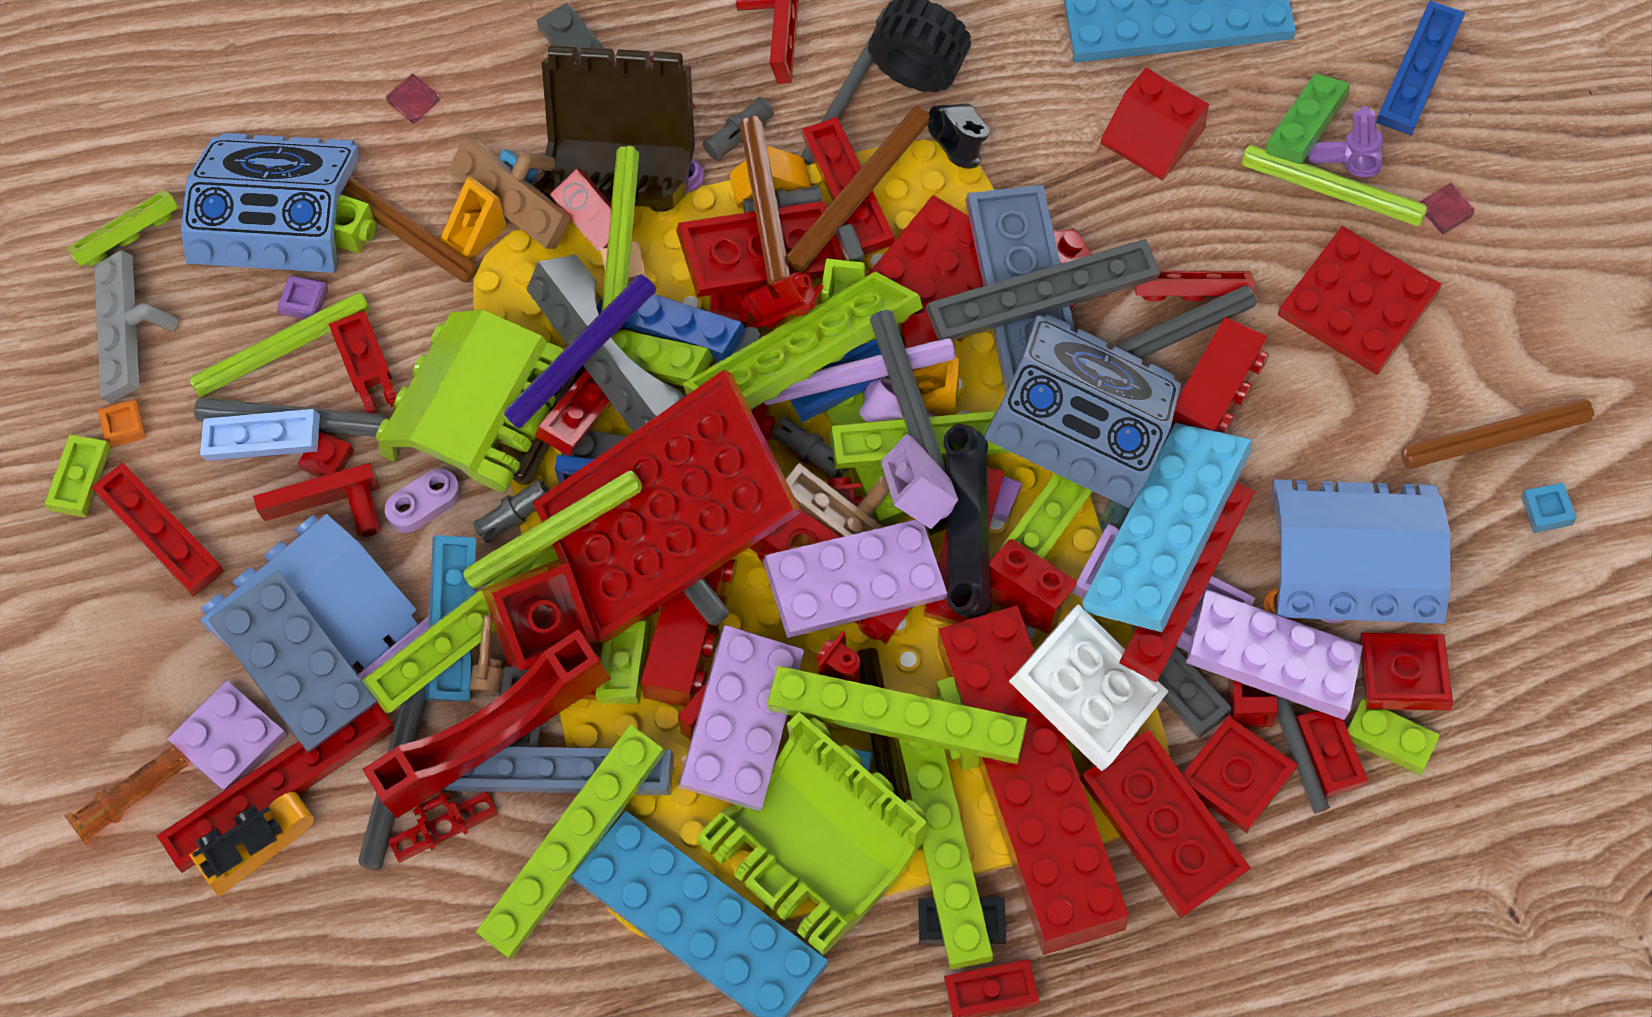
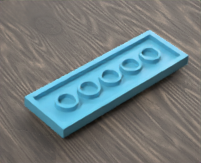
M1175 422L1147 481L1135 499L1083 600V607L1087 613L1163 632L1252 451L1251 439Z

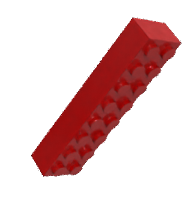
M1018 605L938 628V650L948 678H954L962 704L1027 719V727L1018 764L979 756L978 767L1043 955L1125 931L1129 914L1065 736L1009 682L1034 653Z

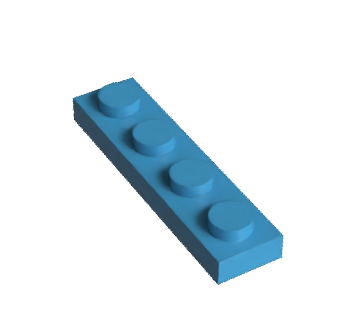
M444 535L432 537L429 627L474 594V589L465 580L463 573L466 567L475 562L476 538ZM472 649L426 684L425 700L470 701L469 684Z

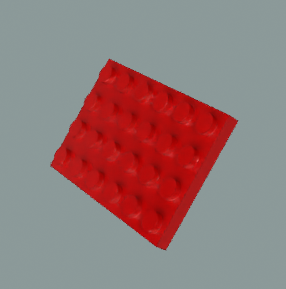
M722 370L533 502L541 522H544L628 471H633L640 479L642 484L640 493L552 544L559 560L570 564L596 640L602 643L608 642L802 512L733 374L727 370Z

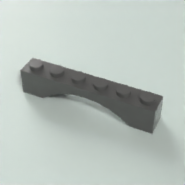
M577 255L538 261L526 290L568 346L599 315L595 300L596 280ZM611 337L583 365L633 432L685 397L680 390L661 382L640 368L625 355Z

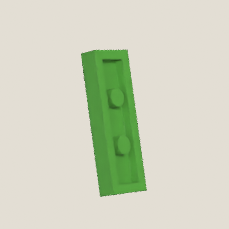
M1315 73L1267 141L1266 154L1302 165L1349 96L1350 83Z

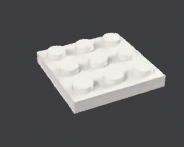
M1077 604L1009 682L1094 765L1103 771L1114 761L1169 691L1158 681L1154 682L1119 664L1125 649Z

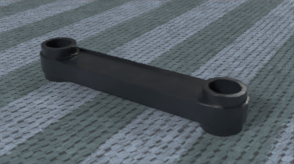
M957 424L952 426L944 437L946 472L952 481L958 498L952 512L947 516L949 562L947 601L955 613L967 619H972L988 614L993 601L990 594L986 465L988 443L983 434L969 425Z

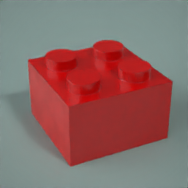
M555 560L481 589L508 665L516 670L521 671L533 666L545 650L578 629L588 644L597 641L568 562Z

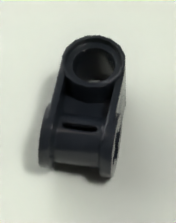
M971 104L932 106L928 112L930 115L928 119L929 133L947 154L948 159L953 164L962 168L972 169L978 167L982 158L980 154L981 145L988 138L989 127L976 114Z

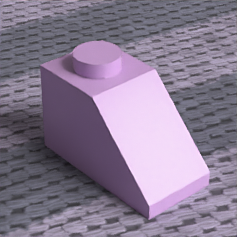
M906 434L883 458L881 465L894 505L932 529L940 519L946 518L952 512L958 498L949 476L912 436Z

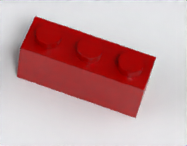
M1224 317L1177 399L1171 429L1176 422L1227 434L1235 415L1230 414L1235 404L1241 406L1244 404L1252 387V384L1248 383L1253 373L1260 375L1268 360L1269 353L1264 351L1268 336Z

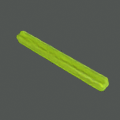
M1249 145L1243 155L1242 165L1415 226H1419L1422 223L1427 206L1425 204L1306 163L1301 165L1268 155L1265 149L1254 145Z
M633 146L619 147L616 152L602 311L628 286L639 152Z
M357 292L192 375L189 378L190 383L198 396H204L330 332L329 323L364 310L368 313V303L364 296Z
M633 471L624 473L466 567L463 573L465 580L473 589L481 587L640 493L642 488L640 479Z

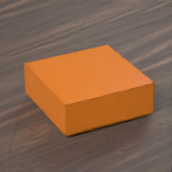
M136 399L97 409L103 438L111 448L147 438L140 406Z

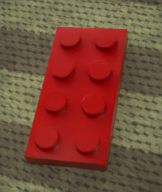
M825 201L778 208L786 256L827 209ZM755 211L678 223L676 232L697 298L755 289L769 284ZM836 233L807 268L800 273L808 274L811 280L823 278L826 259L845 261ZM789 268L790 275L796 273V271Z
M1149 729L1128 742L1114 761L1103 771L1094 765L1079 777L1081 783L1180 919L1251 869Z

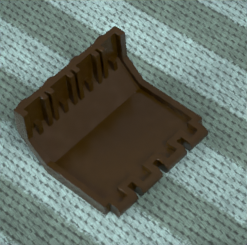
M550 45L548 58L541 62L548 137L545 155L552 156L556 164L552 171L542 170L529 183L557 204L550 194L575 169H582L612 204L617 149L619 147L633 146L639 152L635 207H650L651 210L656 212L674 209L686 194L695 149L691 66H683L682 53L655 51L653 54V64H651L649 51L618 49L615 62L613 49L582 47L579 59L577 47Z

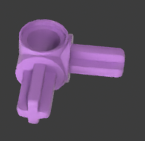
M1362 106L1361 110L1355 111L1353 113V130L1349 135H1346L1345 142H1317L1308 154L1309 162L1345 163V169H1348L1351 174L1357 177L1366 178L1378 174L1382 168L1383 135L1376 129V113L1370 111L1367 106Z

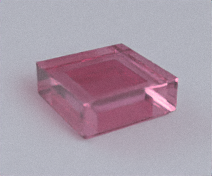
M413 73L386 96L388 104L413 124L440 101L438 93Z
M1452 183L1420 201V203L1427 206L1425 216L1442 235L1473 217L1475 211Z

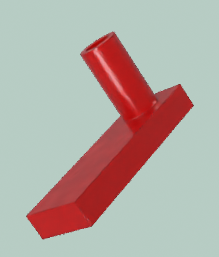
M735 0L738 11L774 9L769 63L777 84L792 83L799 0Z
M371 463L253 496L256 510L264 521L348 498L358 536L368 537L381 531L371 491L380 489Z

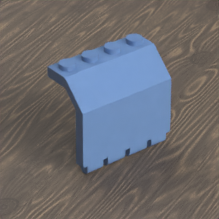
M328 514L322 516L319 520L314 515H311L295 529L299 536L287 546L281 540L263 555L268 561L263 567L255 572L250 566L232 581L237 587L225 598L218 593L200 608L205 615L198 620L208 633L212 632L225 644L208 619L278 570L349 666L353 669L352 665L357 662L363 670L390 649L383 640L387 635L396 644L418 625L411 616L416 611V608L360 543Z

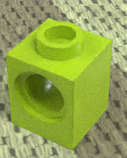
M340 195L337 201L334 228L336 246L360 254L365 243L370 242L374 237L376 221L368 203ZM352 221L348 225H343L346 222Z

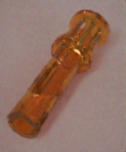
M172 744L108 792L105 790L96 792L94 800L76 813L68 812L64 817L87 846L92 842L91 837L111 822L115 824L120 822L124 816L122 812L160 786L175 773L187 767L188 764Z

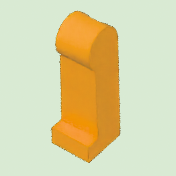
M289 792L278 797L269 805L271 810L263 815L267 822L274 818L283 832L276 836L277 841L269 844L252 856H250L243 843L236 846V849L244 861L223 873L219 878L214 875L207 879L199 866L200 863L205 861L202 853L196 857H192L189 854L208 884L219 897L311 827L314 817L296 792Z

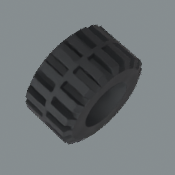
M929 0L890 1L885 8L868 42V52L872 55L870 57L872 61L890 79L910 89L935 93L939 92V90L944 91L948 89L954 82L971 47V41H969L971 36L965 30L966 26L956 18L955 14L937 3H932Z

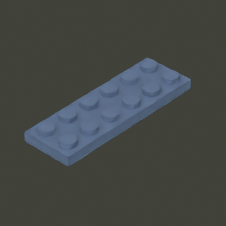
M1043 185L971 192L967 194L965 200L983 287L1060 264ZM1070 306L1047 312V314L1070 324V330L1075 332ZM1036 316L992 329L1005 393L1017 370L1030 328Z

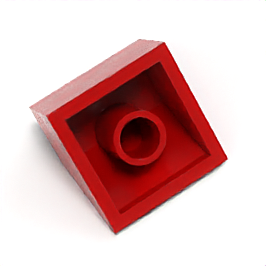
M1146 67L1124 93L1101 138L1100 144L1163 181L1205 130L1209 104Z

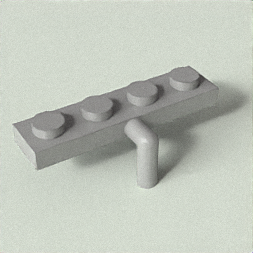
M122 250L94 265L100 398L111 403L140 389L136 324L146 320L168 331L175 330L178 325L177 317L143 303L135 307L133 255Z

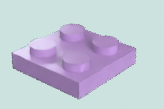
M226 681L167 740L219 789L224 791L250 774L287 735L283 729L230 682Z

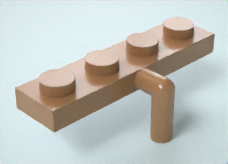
M463 138L448 171L463 183H465L467 177L474 178L499 197L503 214L546 249L557 248L572 216L525 180L530 169L552 171L555 168V159L547 155L522 153L519 155L513 169H511L474 139Z
M800 463L787 477L786 481L800 509L838 536L845 537L883 528L871 518V515L890 492L885 476L880 477L858 507Z

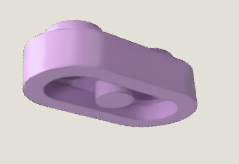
M434 469L391 495L385 504V515L390 526L398 532H413L452 508L460 498V487L455 475L445 469ZM437 483L444 484V487L440 490L432 489ZM404 504L411 505L405 512L398 511Z

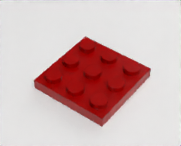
M932 195L866 277L873 272H877L919 294L923 308L914 314L926 312L927 304L983 287L969 216ZM965 337L957 339V341L962 342Z
M1341 226L1280 306L1278 316L1378 375L1439 293L1442 284Z

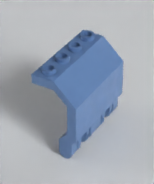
M1273 479L1271 492L1273 514H1277L1280 533V577L1276 604L1277 615L1286 618L1445 624L1450 594V528L1442 496H1439L1437 486L1418 484L1415 493L1413 484H1403L1401 494H1389L1387 483H1377L1375 492L1373 483L1336 482L1334 492L1332 481H1322L1319 491H1308L1305 480H1296L1295 489L1293 490L1291 480Z

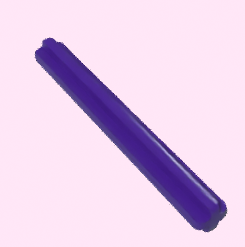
M638 275L504 410L505 418L515 427L521 428L655 293L656 288L646 276Z

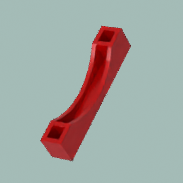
M578 629L545 650L533 666L513 686L482 710L437 734L397 746L363 768V771L381 802L396 818H399L611 680V678Z

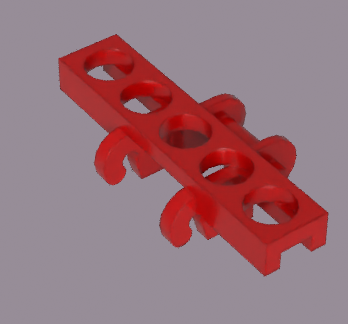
M440 790L439 796L417 805L413 812L415 816L421 815V818L417 819L418 825L388 839L397 861L401 863L429 848L433 851L436 849L435 845L461 832L466 835L469 833V828L498 815L489 793H481L456 806L454 801L451 803L447 801L452 798L450 793L444 794ZM486 802L489 804L490 808L475 814L474 809L478 803ZM444 803L448 813L429 822L425 812ZM463 811L471 815L470 818L464 821L460 815V812ZM442 821H448L452 825L450 832L445 835H440L436 832L437 825ZM422 831L425 840L418 843L417 836ZM410 840L413 842V846L401 852L398 851V845L401 841Z

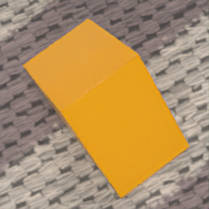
M766 145L774 190L784 188L785 192L811 187L803 157ZM746 160L729 173L738 208H743V199H753Z
M467 177L440 239L472 261L507 228L499 197L474 178Z
M955 356L951 361L926 366L913 371L926 411L936 416L956 415L959 388V358Z

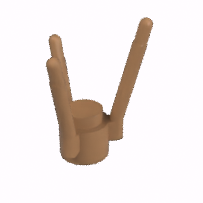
M486 614L483 620L480 656L479 644L472 649L469 690L482 695L500 696L503 662L489 658L492 616Z

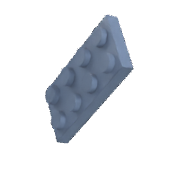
M278 570L208 619L307 753L313 751L377 704V701Z

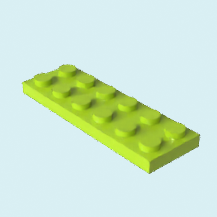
M873 272L818 304L808 313L794 318L684 382L685 392L688 395L722 370H727L733 374L751 410L765 401L778 397L783 390L795 383L810 378L815 371L827 364L842 359L846 353L859 345L874 340L876 337L870 322V316L883 310H891L896 324L905 322L910 315L923 308L920 296L889 278Z

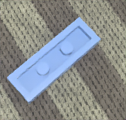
M314 409L203 419L200 456L206 461L317 452L320 414Z

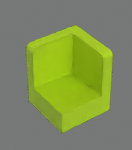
M826 259L821 302L865 278V264L862 262Z

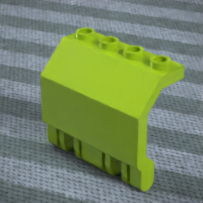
M485 310L451 312L444 324L440 322L436 326L431 337V344L433 345L427 355L421 354L416 361L413 369L414 378L409 387L403 386L399 391L394 404L396 410L390 420L385 418L379 426L376 440H378L380 455L392 462H396L398 458L397 447H413L461 469L477 483L495 491L506 493L514 479V473L516 474L520 467V462L514 457L497 450L498 443L500 442L521 452H528L532 445L531 441L536 438L538 426L549 414V408H552L556 398L552 396L521 428L515 427L505 418L504 410L532 383L534 377L537 378L565 349L548 342L535 332Z
M798 712L787 723L789 739L773 765L762 809L756 811L734 804L721 811L703 829L697 838V843L709 854L715 853L714 858L721 864L730 860L745 843L749 844L754 850L739 864L734 876L741 882L746 880L745 886L772 910H776L779 907L777 914L783 920L791 917L808 898L812 900L817 907L803 919L797 932L803 938L810 936L808 942L824 955L847 931L851 930L901 877L927 837V822L925 821L926 815L923 810L913 801L907 800L904 803L893 793L894 787L883 775L878 772L872 775L861 766L862 760L853 749L845 744L839 747L829 738L831 735L829 730L814 717L808 720Z

